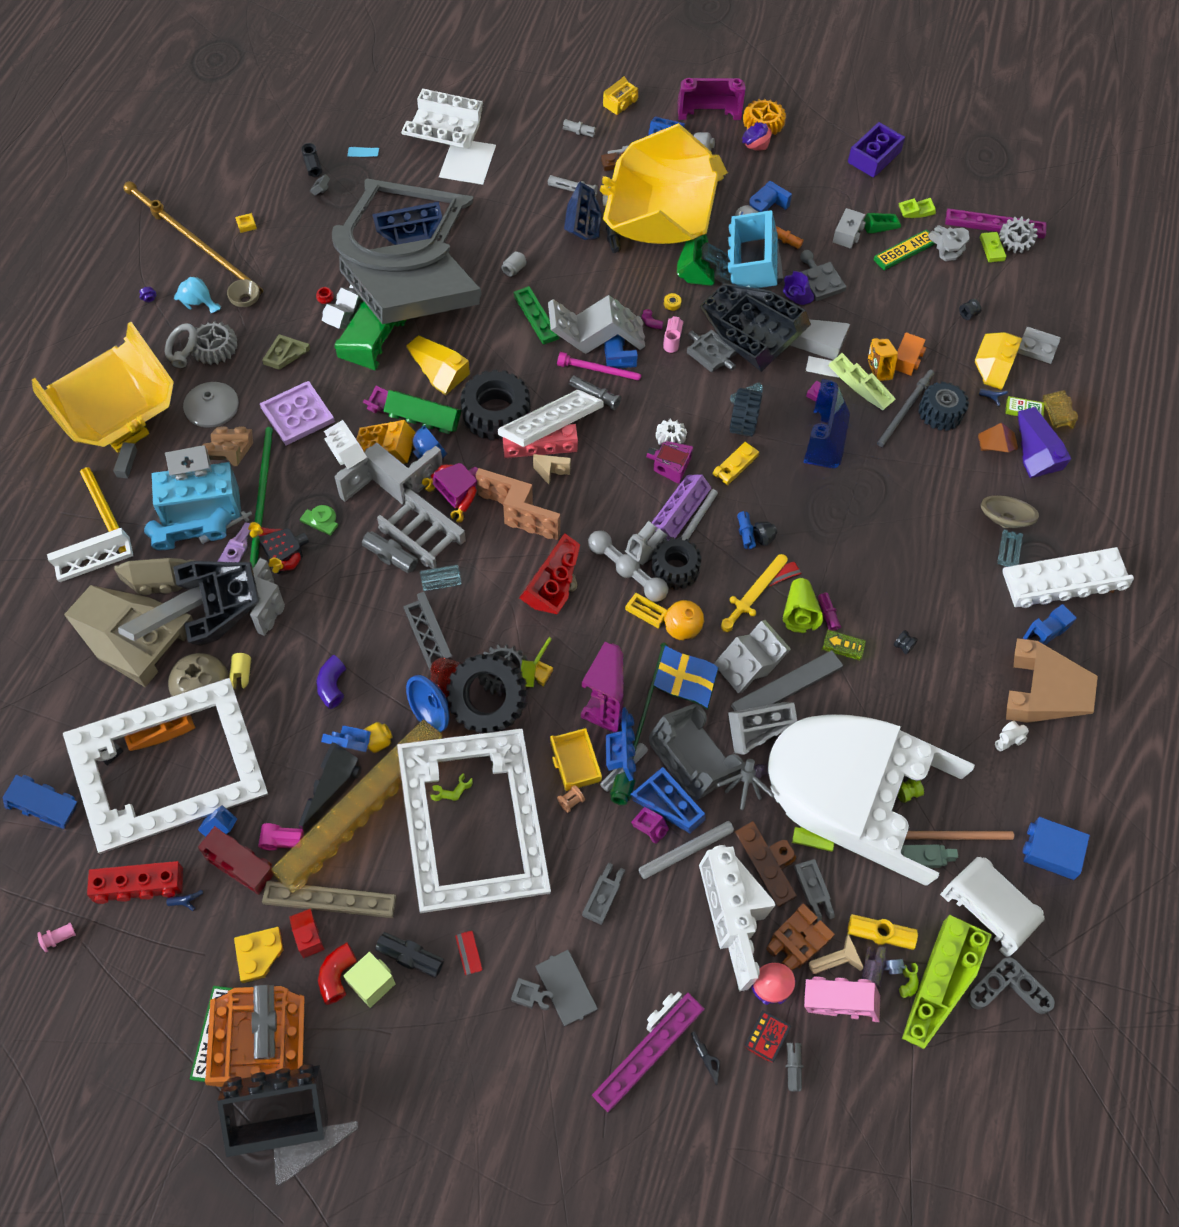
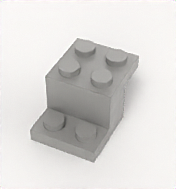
M260 558L253 568L259 602L251 609L250 615L257 632L265 636L268 630L273 628L275 619L278 614L280 615L283 612L285 604L278 585L274 584L268 562Z
M763 620L749 635L736 637L716 660L714 665L719 668L721 674L737 693H743L754 679L768 676L791 649L768 622Z

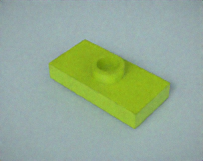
M981 233L980 240L988 262L1005 261L1006 254L998 233Z

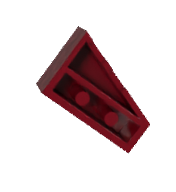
M216 826L213 827L198 846V849L209 863L258 895L266 886V882L270 881L275 874L271 868L272 864L263 857L259 859L251 849L246 846L243 847L233 837L226 835Z

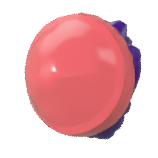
M756 122L754 126L745 131L742 143H745L749 149L755 151L766 150L769 146L771 130L766 123Z
M768 963L759 967V978L751 986L753 993L765 1005L776 1002L782 1004L794 990L795 978L793 972L789 967L781 963Z

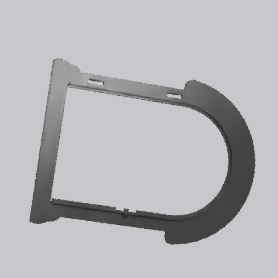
M367 178L364 181L365 192L345 224L333 227V245L344 258L367 268L402 271L430 265L443 258L450 251V245L445 243L456 219L459 218L461 210L473 203V196ZM378 191L450 203L431 240L420 249L405 253H382L361 246L353 237L354 228Z

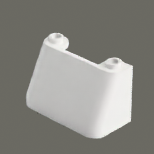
M984 857L974 859L940 894L948 902L951 899L958 900L956 904L959 907L963 904L996 935L994 940L996 942L1001 941L1002 947L999 951L1007 958L1025 942L1045 919L1043 910L1038 905L1029 901Z

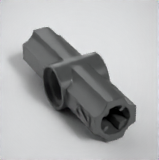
M373 531L365 534L362 546L377 554L382 562L387 565L393 564L406 573L414 571L418 559L404 551L396 541L392 539L386 540Z
M274 985L254 986V1012H252L254 1059L275 1058L277 1014L274 1009Z

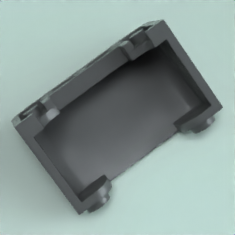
M697 703L663 715L649 736V743L652 749L692 800L703 798L717 789V783L740 774L742 767L746 765L736 754H731L725 758L703 729L707 717L705 711Z

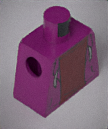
M665 441L660 450L650 447L646 457L655 460L654 471L680 484L692 458L693 447Z

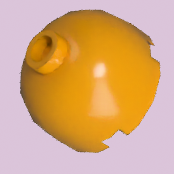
M689 600L675 602L668 608L664 616L666 630L673 638L678 640L695 638L702 630L704 624V614L701 608Z

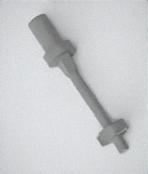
M240 512L242 516L230 522L226 529L243 519L245 522H248V517L252 515V512ZM206 535L199 537L202 544L210 540Z

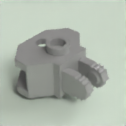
M938 225L934 228L935 231H931L928 234L930 240L937 244L936 248L939 249L940 258L944 261L956 260L966 250V243L969 241V231L965 228L953 229L949 227L946 229Z

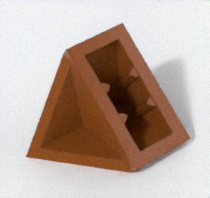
M1003 423L978 435L981 451L1011 452L1018 449L1015 433Z

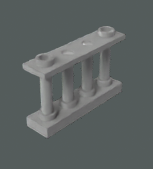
M408 489L404 493L405 505L391 518L386 520L381 515L377 517L378 528L382 533L390 535L417 556L424 566H429L435 570L437 568L435 557L451 542H457L461 546L466 541L465 531L411 489ZM410 510H415L419 513L402 531L394 526ZM424 520L432 523L433 526L415 542L408 537ZM437 531L445 533L446 537L429 553L421 547Z

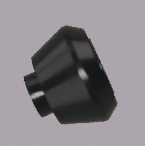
M768 521L755 523L753 532L756 540L760 545L768 546L776 538V526Z

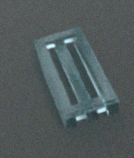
M1003 530L997 564L1008 567L1018 565L1022 533L1016 535L1013 531L1008 533V530ZM1010 538L1007 559L1004 561L1006 539ZM1014 540H1016L1014 560L1012 563L1011 557L1013 551Z
M458 565L420 571L423 591L462 584ZM436 580L439 581V582H433V583H427V584H426V582H431V581H436Z

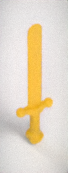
M778 555L741 600H738L735 596L730 597V602L735 604L737 608L729 618H725L722 621L721 629L723 631L730 632L733 629L734 622L742 613H749L750 616L756 615V610L751 609L750 606L787 563L788 558L786 555Z

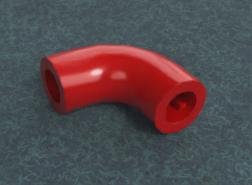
M348 942L332 951L320 967L318 984L326 1005L336 1003L346 995L340 980L341 975L345 969L357 963V959Z

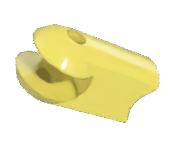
M236 653L231 659L229 678L234 689H236L238 677H241L243 689L249 683L251 657L245 653Z

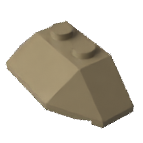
M176 558L128 561L121 565H116L115 571L120 580L137 594H168L179 591L182 588L176 584L173 567L195 560L189 559L186 561Z

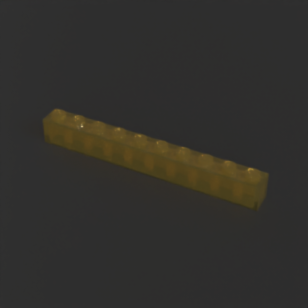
M423 719L398 744L442 739V734ZM397 745L271 869L274 877L292 893L296 889H301L306 884L307 878L312 873H317L322 868L323 862L328 857H333L337 853L338 847L343 842L349 841L354 835V831L359 826H364L369 820V816L374 811L380 810L384 805V801L389 796L392 797L396 794L399 786L402 784Z

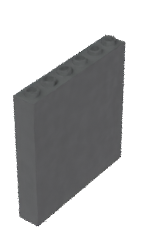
M431 239L370 250L382 253H405L424 247ZM449 253L430 265L402 271L367 268L339 255L340 272L382 324L480 304V297L482 295L480 287L477 286Z

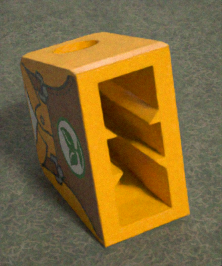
M874 338L870 341L868 356L872 373L879 381L893 379L898 352L889 339L879 340Z

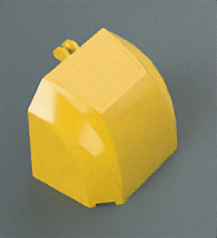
M679 123L632 142L617 160L613 178H602V184L604 185H601L600 192L608 196L603 217L604 221L612 230L624 237L652 244L678 243L706 234L719 177L718 171H714L712 165V152Z
M132 322L128 323L127 334L124 338L126 342L119 348L114 346L112 349L48 385V389L44 390L36 378L32 379L33 391L66 434L77 443L105 447L129 431L132 433L136 432L135 428L139 425L142 427L146 426L145 422L169 408L174 382Z

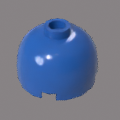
M425 425L414 434L412 444L415 450L413 453L418 459L435 446L441 450L442 459L448 455Z

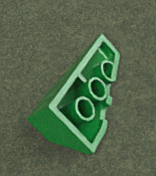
M707 234L686 241L677 264V274L687 283L714 284L715 272L710 267L712 258L707 252L710 249Z

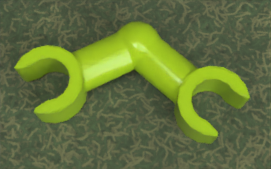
M464 773L461 774L459 784L454 791L443 790L441 786L434 785L432 786L433 790L440 793L438 795H430L431 799L439 801L444 798L457 801L463 791L472 786L473 780L471 778L469 782L463 783L465 775Z

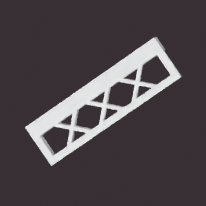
M122 528L49 553L47 556L48 561L55 567L57 580L62 582L132 557L133 551L130 537ZM126 546V552L116 553L119 547ZM102 553H108L104 560H97ZM83 560H90L87 566H79ZM71 566L68 573L62 574L61 568Z

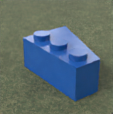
M663 767L631 793L634 802L659 814L665 820L689 834L706 820L705 813Z
M15 775L2 797L4 807L9 810L15 807L22 810L23 815L29 816L31 814L40 818L39 820L65 829L77 808L75 798L67 793L61 795L54 792L55 789L47 784L38 785L29 776L23 775L20 777Z

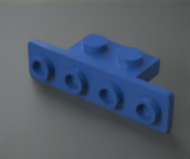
M624 707L622 710V731L606 735V765L609 771L623 768L628 780L631 781L634 780L633 772L636 771V765L633 760L635 748L632 744V741L635 740L632 729L634 719L632 714H628L626 707Z

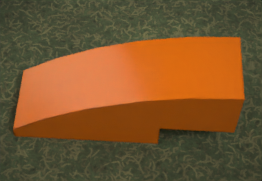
M187 715L124 736L128 749L133 751L183 735L195 729V725L191 715Z

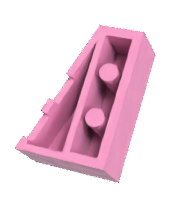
M813 977L812 980L806 979L804 1007L808 1013L830 1016L846 1014L851 1015L852 1019H859V1015L872 1017L873 1022L880 1021V993L875 983H872L871 980L859 979L858 982H849L845 978H836L835 981H828L823 977Z

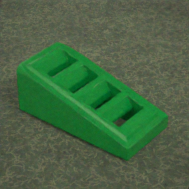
M867 213L863 220L866 222L864 228L867 233H877L901 227L896 214Z

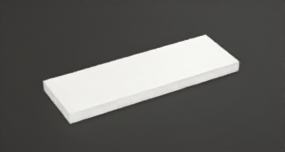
M576 390L500 427L498 434L525 447L604 407L603 401L583 391Z

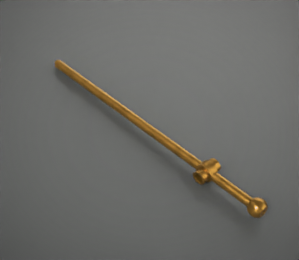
M131 181L124 184V191L129 195L133 194L146 204L156 219L166 220L240 280H251L166 213L163 204L159 200L151 201L137 190V186ZM258 286L259 293L261 295V292L263 293V289L260 286Z

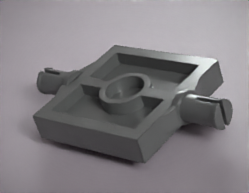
M711 329L708 333L701 336L697 335L693 330L689 332L688 337L693 339L694 343L687 348V353L713 373L723 365L731 371L736 368V364L729 359L736 355L737 352L721 340L716 332Z

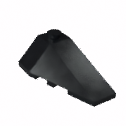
M334 742L331 743L321 764V768H323L321 779L315 780L313 785L314 797L308 799L298 824L305 834L361 774L362 767L359 759Z

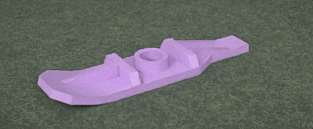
M245 522L236 537L229 540L218 562H240L248 548L247 539L251 530H248L250 523ZM235 551L234 555H229L230 552Z

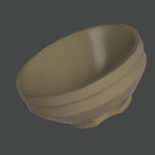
M248 279L233 282L227 290L230 302L238 307H249L260 296L258 285ZM243 297L250 298L247 302L240 301Z

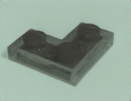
M706 242L702 246V259L715 266L714 279L721 283L731 284L732 273L728 271V262H730L728 254Z

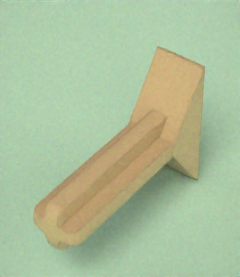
M849 934L846 936L843 950L809 962V968L813 974L847 962L860 971L864 967Z

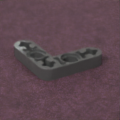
M1010 957L1004 958L968 994L969 1004L978 1010L985 1008L1007 985L1039 1014L1048 1013L1055 1004L1052 995L1015 959ZM1011 965V971L1003 977L1000 973L1006 966ZM996 978L1000 984L999 989L991 988L988 984V979ZM1021 980H1027L1031 984L1030 991L1022 990L1020 987ZM985 990L987 994L982 998V1001L976 1002V995ZM1037 990L1039 993H1037L1033 998H1031L1030 995H1032ZM1044 998L1047 1001L1045 1003L1046 1006L1041 1007L1039 1003Z

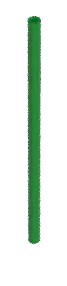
M271 427L265 429L254 521L261 527L273 433ZM259 535L252 538L250 555L252 569L258 562Z

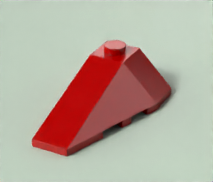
M564 533L519 599L535 610L558 614L569 596L568 591L572 582V574L576 565L580 544Z

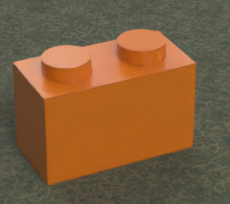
M905 333L897 351L896 371L911 376L913 370L918 369L921 362L918 358L919 356L923 357L926 347H924L926 339Z

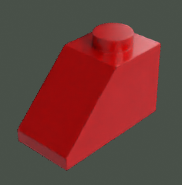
M311 908L290 916L293 935L303 958L325 950Z

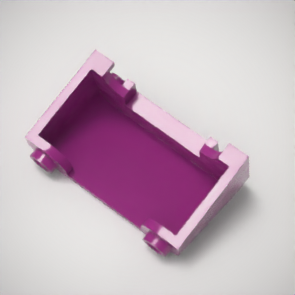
M739 78L684 79L681 82L677 102L678 120H686L689 113L694 114V109H724L725 115L731 113L733 120H741L745 96L744 81Z
M604 642L582 681V687L591 688L592 693L588 704L581 712V718L611 732H617L621 725L624 699L623 653L618 645Z

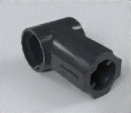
M306 143L302 146L301 150L308 175L313 178L319 177L322 173V168L316 146L312 143Z

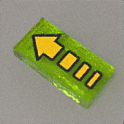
M827 630L822 649L829 652L832 650L836 654L861 660L866 641Z

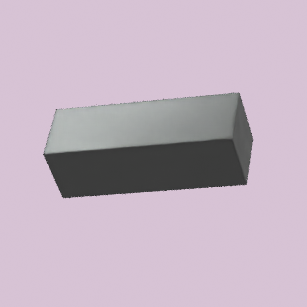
M123 442L113 470L118 478L128 479L137 453L134 443Z

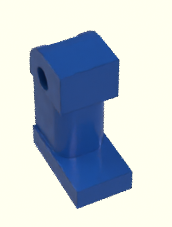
M769 181L750 198L749 204L758 212L768 211L774 203L786 210L790 206L792 194Z
M617 334L604 342L606 366L614 368L637 367V350L624 351L625 339Z
M1062 604L1053 610L1050 616L1043 622L1039 618L1035 620L1023 639L1027 640L1034 634H1037L1041 638L1039 642L1046 645L1068 630L1077 618Z

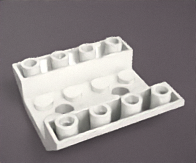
M422 89L417 99L418 111L412 122L406 121L401 133L407 136L469 149L479 128L483 101Z

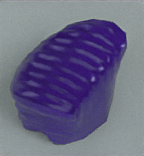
M793 271L792 275L785 276L783 293L790 300L799 305H806L814 300L808 277L805 274Z

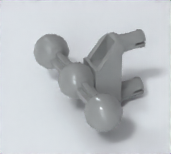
M648 521L638 534H633L629 539L625 550L627 554H622L612 545L611 537L607 532L599 530L590 535L588 539L590 550L595 554H605L614 561L620 576L624 578L633 577L644 587L645 596L653 602L666 598L668 593L667 583L658 577L651 578L640 569V564L644 565V563L653 558L654 549L668 536L666 533Z

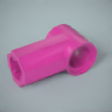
M271 823L263 824L258 847L264 850H277L278 847L301 849L304 841L303 829L281 828L279 825Z

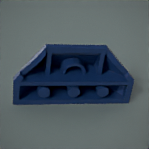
M579 182L567 205L564 229L581 239L595 240L599 238L602 212L594 196V189Z
M439 202L373 214L376 232L392 244L398 245L431 239L442 220Z

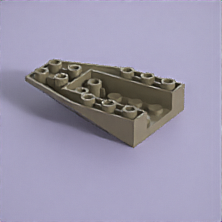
M92 585L87 588L64 614L99 660L144 687L158 673L155 663L177 638L182 641L187 639L185 623L194 621L190 614L185 613L133 641L119 634L118 627L163 603L149 597Z

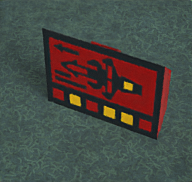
M762 1010L745 1047L761 1058L774 1063L791 1025Z

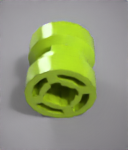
M909 778L906 782L902 781L897 796L902 803H906L912 797L918 798L923 796L924 788L920 780L917 781Z

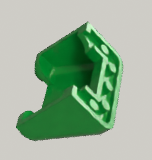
M361 302L359 310L340 339H337L335 342L337 357L376 370L379 366L376 358L378 354H382L381 346L394 326H404L407 319L382 324L367 304Z

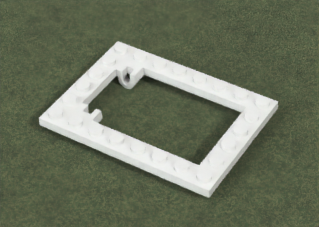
M230 678L63 733L99 854L207 817L221 805L229 809L268 795ZM214 706L217 707L241 781L138 817L135 815L132 804L125 805L124 810H110L96 761H105L115 757L117 752L113 740Z
M523 729L397 744L420 913L550 894L551 889ZM490 755L491 761H493V774L508 772L525 874L439 886L424 783L439 781L437 762Z

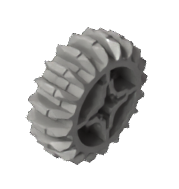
M214 321L212 324L209 322L206 325L201 324L200 328L195 327L197 339L191 355L198 362L201 361L203 364L208 362L210 365L216 363L218 365L220 361L225 362L226 358L231 359V354H235L237 337L228 324L224 325L223 322L218 324Z

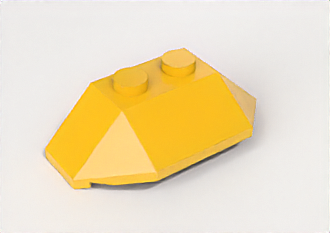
M1006 332L985 334L975 359L984 384L1002 390L1021 343V337Z

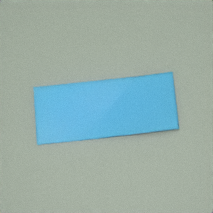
M349 147L347 156H378L379 148Z

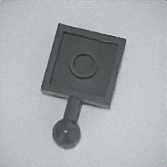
M804 250L801 253V261L810 267V269L802 271V273L808 277L815 302L846 290V285L831 262L817 266L813 260L814 254L812 251Z

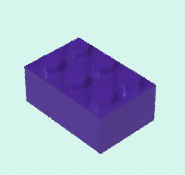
M878 122L851 147L848 163L874 178L901 153L905 137Z

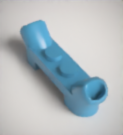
M218 507L206 519H194L191 522L175 523L166 527L155 520L150 521L146 524L144 533L151 538V547L153 549L168 550L175 548V541L206 535L211 541L223 539L226 537V527L233 518L227 510Z

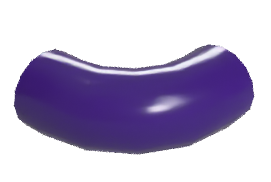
M332 655L320 668L316 680L318 695L329 709L337 707L344 698V694L337 687V680L346 671V667L335 655Z

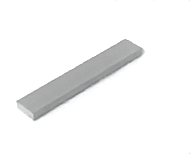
M200 586L190 589L118 627L119 634L135 641L203 604Z

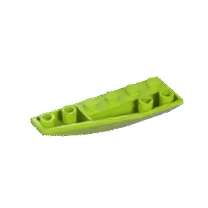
M951 915L943 921L919 985L902 1039L923 1049L927 1046L977 976L992 934Z

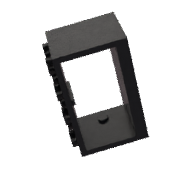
M305 1064L299 1067V1069L293 1070L282 1068L270 1074L259 1072L247 1078L236 1076L224 1082L217 1103L226 1157L325 1140L328 1114L320 1065ZM312 1089L314 1113L241 1126L236 1125L233 1106L235 1102Z

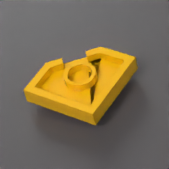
M279 927L234 938L240 981L245 983L265 978L273 962L283 952Z

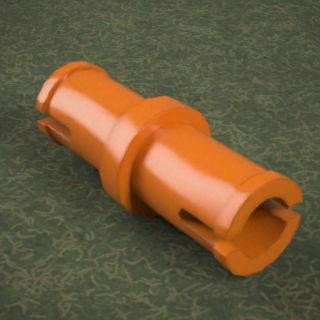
M776 226L778 239L782 240V243H787L799 250L804 240L791 234V231H785Z

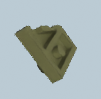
M279 334L263 358V364L280 370L308 352L310 345Z

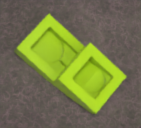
M914 198L899 203L900 210L905 218H920L936 214L931 198L918 202Z

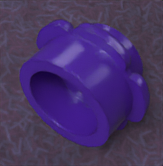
M144 287L139 292L140 299L145 302L154 301L157 295L152 287Z

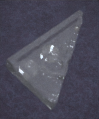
M354 1121L327 1126L325 1140L275 1148L276 1185L284 1184L358 1129V1122Z

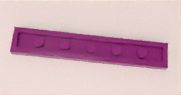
M947 208L945 225L1000 232L1003 224H1006L1008 219L1013 221V218ZM1029 220V224L1034 223L1033 229H1037V238L1044 239L1046 236V222Z
M687 993L592 1094L594 1099L609 1113L697 1019L705 1008L693 996Z

